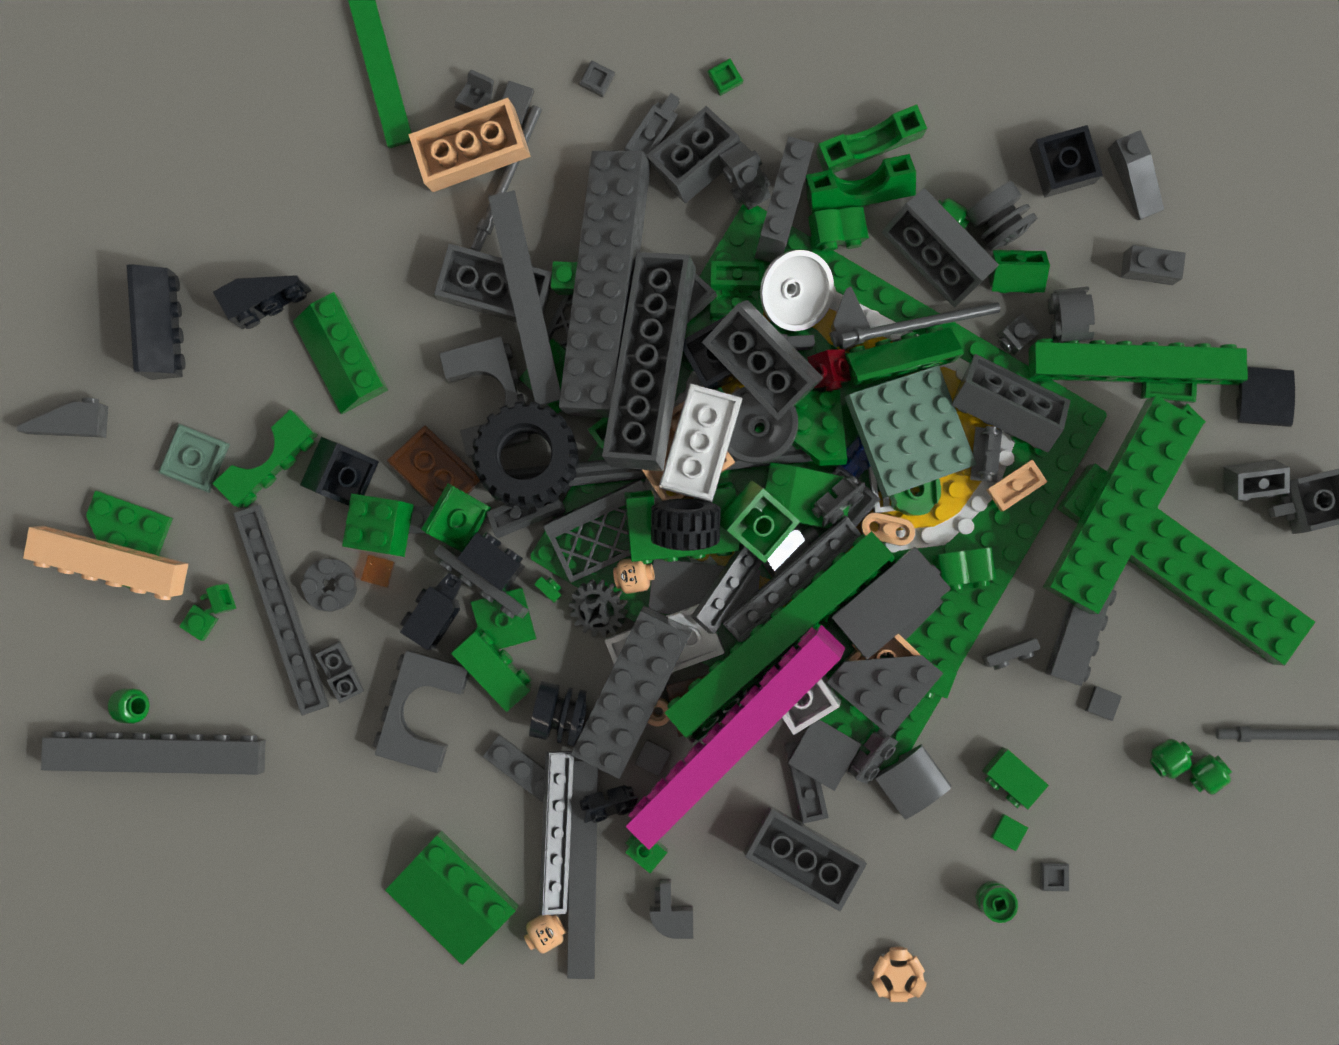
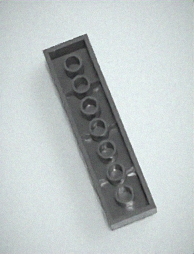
M637 252L602 457L610 467L652 471L664 470L696 267L690 255Z

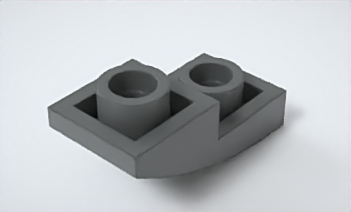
M341 641L316 652L315 655L328 677L327 682L339 704L364 692L356 670Z

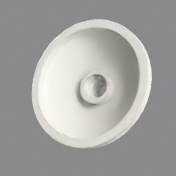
M806 250L785 252L769 265L762 278L760 298L763 310L767 317L778 327L790 331L808 329L817 324L829 310L834 295V280L829 266L817 254ZM790 284L791 290L787 292V286Z

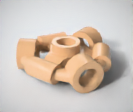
M905 947L889 948L887 954L884 956L880 955L872 969L874 972L873 980L871 981L879 997L888 998L890 1002H907L910 998H919L925 990L927 984L923 976L925 970L917 956H912ZM890 960H907L906 965L895 966L891 965ZM883 975L887 976L893 987L889 992L880 978ZM910 976H916L909 987V991H906L905 984Z

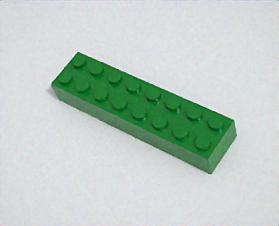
M1158 396L1145 401L1044 583V589L1089 614L1100 613L1204 424L1203 421Z

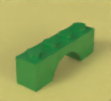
M916 104L892 114L883 122L865 131L851 135L841 134L819 143L816 155L823 171L832 170L833 173H836L923 138L927 126Z
M910 154L883 159L881 165L873 174L855 181L840 179L832 170L807 174L806 194L811 213L829 209L861 207L915 196L916 169Z
M290 409L271 427L275 442L274 449L270 458L264 464L252 469H242L231 465L212 483L233 506L239 508L250 506L257 499L256 494L262 488L267 489L277 479L275 476L282 469L284 471L289 469L296 462L295 457L301 451L306 452L315 444L314 439L318 434L297 412Z

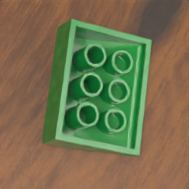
M443 831L421 851L385 890L461 965L513 915L519 906Z

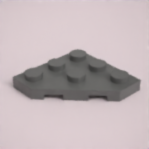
M922 655L843 661L826 683L888 736H891L943 673Z

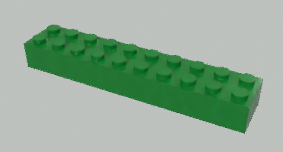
M1096 463L1086 466L1056 509L1078 524L1107 471ZM1158 508L1128 560L1272 665L1285 666L1315 624V621Z
M872 531L868 535L863 534L854 541L851 550L846 554L844 552L840 553L832 561L833 565L827 571L822 570L812 578L813 583L805 590L801 588L791 597L792 601L785 607L780 606L770 616L772 619L764 626L760 624L755 627L747 641L736 644L729 652L731 655L723 662L719 660L714 663L709 669L710 673L703 679L695 680L688 687L689 691L682 698L678 696L673 699L667 706L669 709L664 712L666 716L692 744L695 745L698 741H701L717 722L721 723L725 714L736 703L739 706L742 705L740 701L754 685L758 688L761 686L759 682L771 667L775 666L777 669L780 667L778 663L791 647H794L796 650L800 647L798 643L811 627L815 630L820 625L826 630L835 623L831 618L835 613L896 563L894 554Z

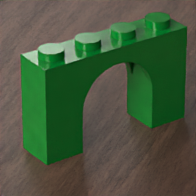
M732 482L717 484L712 503L720 507L721 517L736 499L735 487ZM652 491L624 492L629 555L632 562L641 561L643 564L652 563V560L656 559L672 562L679 560V557L690 556L692 559H701L706 557V554L716 553L718 556H729L732 552L739 551V541L721 526L720 542L707 549L692 551L672 550L652 543L651 507L654 505Z

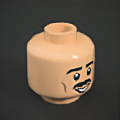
M631 558L620 560L617 567L613 570L616 587L618 589L621 588L626 594L648 590L650 580L655 579L652 564H643L641 561L632 562Z
M539 915L526 924L528 934L524 935V939L531 950L536 948L538 952L546 953L563 942V934L566 931L557 915Z

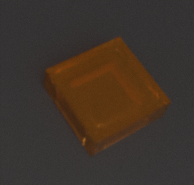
M368 555L361 581L388 588L395 562Z

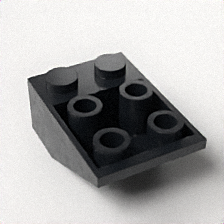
M293 275L237 278L213 291L229 321L241 329H251L259 325L262 318L268 315L275 316L284 310L283 307L291 302L298 303L307 297L306 294L312 290L300 277Z

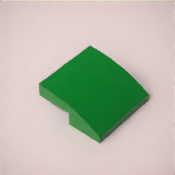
M711 261L710 287L716 292L717 297L710 302V318H723L738 303L746 300L763 315L760 288L764 276V262Z

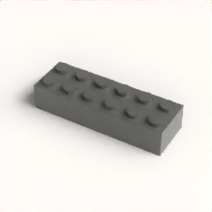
M643 606L571 753L572 756L620 779L691 635L692 629Z

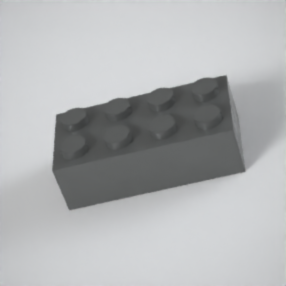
M925 188L910 199L881 232L954 308L999 266Z
M449 243L434 293L438 301L517 322L502 258ZM532 267L544 316L551 292L552 272Z
M772 806L768 807L743 852L745 858L840 912L867 865L863 858Z

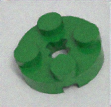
M936 479L917 486L919 487V492L915 493V496L910 492V489L889 496L891 506L894 510L908 516L927 514L940 500V480Z

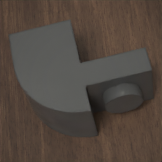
M660 879V887H655V904H660V906L650 907V919L653 926L659 933L668 938L693 939V906H671V879Z

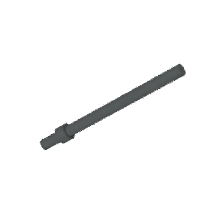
M535 105L532 106L522 129L527 144L542 112V109ZM520 161L505 167L494 195L507 191ZM490 204L484 217L480 218L476 229L478 231L470 249L478 252L481 251L487 235H491L495 225Z
M1237 726L1236 729H1216L1215 735L1217 739H1237L1238 742H1251V740H1339V729H1251L1250 726Z

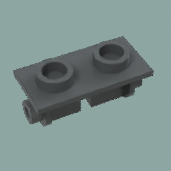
M986 426V428L975 427L973 456L977 465L971 467L970 480L997 483L1002 438L1001 429H997L994 426Z
M853 475L845 476L832 488V491L838 496L836 499L827 492L813 504L814 508L811 511L817 518L823 517V528L829 522L832 524L836 523L844 515L843 510L849 505L854 507L864 497V482L857 486L858 480Z
M880 728L878 731H874L863 745L871 752L867 755L860 750L849 765L848 772L862 783L867 784L868 781H872L878 775L879 767L884 760L889 759L894 754L895 746L899 741L888 736Z

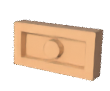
M1030 460L986 490L1002 512L1047 483V480L1035 462Z

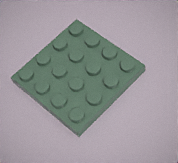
M939 365L849 394L845 397L883 498L977 465L957 411L952 406L953 401Z

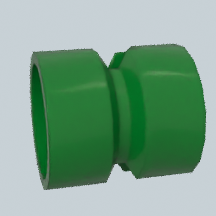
M988 881L977 890L976 904L979 910L991 921L1006 923L1016 915L1018 900L1015 894L1002 883Z

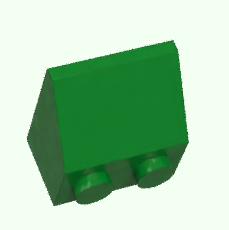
M752 480L720 517V526L764 563L800 523L792 513Z

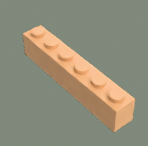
M47 526L29 527L23 559L34 561L33 565L37 567L50 568V566L57 567V571L60 573H80L83 579L97 581L98 579L106 580L105 584L113 587L125 585L130 587L131 592L155 593L154 597L161 600H171V597L183 594L188 563Z

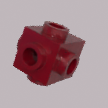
M844 349L826 350L807 357L811 366L823 377L814 388H825L826 391L841 389L842 383L851 380L849 364Z

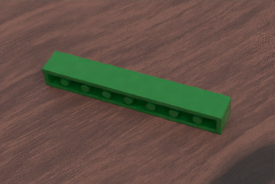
M1039 339L1028 348L1030 380L1197 383L1203 385H1239L1248 380L1247 348H1237L1235 344H1225L1217 348L1211 347V344L1208 343L1195 344L1194 347H1185V344L1180 342L1170 343L1168 346H1158V342H1144L1142 345H1132L1131 341L1106 344L1104 340L1090 341L1089 344H1083L1080 341L1053 343V339Z

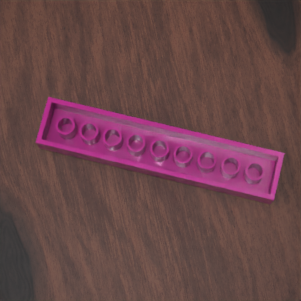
M822 625L816 630L811 627L798 643L800 647L797 650L791 647L778 663L780 667L778 669L775 666L771 667L759 682L761 686L758 688L754 685L740 701L742 705L739 706L736 703L725 714L721 721L722 725L717 722L702 740L704 743L702 744L698 741L683 759L685 762L680 759L672 767L665 779H660L652 788V791L634 806V809L628 814L631 819L625 827L649 850L841 659L845 647Z

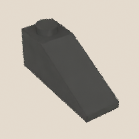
M1141 130L1117 139L1108 148V151L1138 220L1163 211L1164 206L1152 155Z
M82 398V402H70L18 425L17 432L33 435L106 438L108 406L99 403V399Z

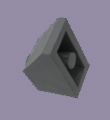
M852 287L846 288L831 326L832 332L829 333L834 347L839 346L840 349L845 351L859 344L853 342L841 345L839 334L852 332L854 328L858 327L861 329L870 328Z

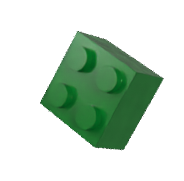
M351 494L342 547L405 557L414 504Z

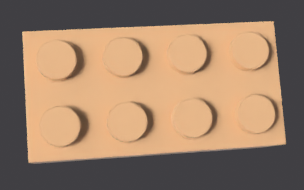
M509 98L408 134L423 182L432 192L531 157L515 107Z

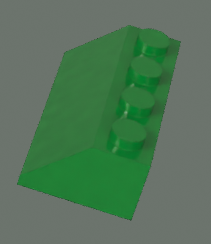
M335 292L311 303L293 320L301 339L341 414L388 391L347 309Z
M942 326L929 328L926 330L927 334L917 336L916 332L902 335L900 341L892 343L890 339L881 340L875 343L876 347L865 349V346H858L850 349V354L846 355L851 377L850 384L852 389L920 372L938 365L943 366L954 363L964 354L963 349L951 327L943 329Z

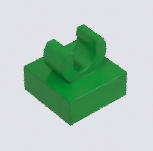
M228 584L209 587L206 589L207 593L200 597L201 600H210L211 608L204 610L206 614H219L237 609Z

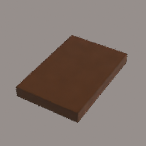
M426 425L386 460L387 464L433 508L448 483L466 494H469L481 483L476 473Z

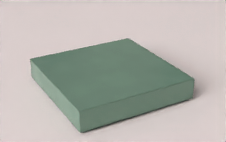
M178 424L158 473L210 493L213 487L212 483L218 475L230 444Z

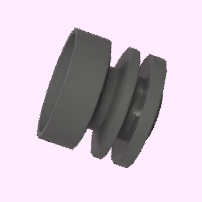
M1013 181L1000 186L966 212L974 228L985 224L989 226L981 236L983 240L995 235L996 238L987 245L990 251L1010 244L1027 232L1031 224L1038 219L1035 213L1022 218V215L1030 209L1029 204L1018 208L1014 206L1022 194Z

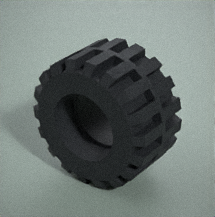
M681 498L658 502L651 507V541L663 548L682 551L702 550L717 545L720 542L721 509L714 503L700 499Z

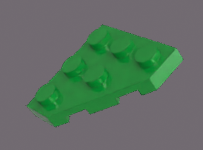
M840 390L810 391L795 405L799 424L792 446L798 450H803L819 466L846 465L847 453Z
M96 490L86 513V517L97 540L158 556L173 520L172 517Z

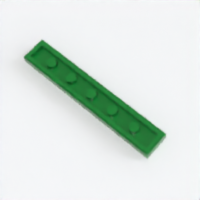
M348 0L387 146L390 149L411 143L408 134L412 132L376 0Z

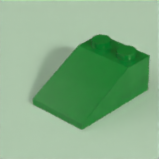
M771 462L765 490L800 521V525L823 528V517L817 518L811 511L814 508L813 504L827 492L836 499L838 496L832 491V488L844 477ZM849 506L843 510L844 515L847 517ZM829 522L823 529H829L833 524Z

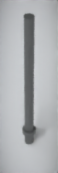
M997 302L867 329L858 327L854 328L852 332L839 334V342L841 345L853 342L861 344L867 339L999 313L1001 307Z

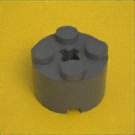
M1088 286L1054 290V293L1051 294V298L1048 299L1049 314H1054V324L1050 325L1051 339L1058 340L1059 343H1065L1068 341L1092 340L1094 338V332H1089V325L1095 324L1092 295H1086L1089 291Z

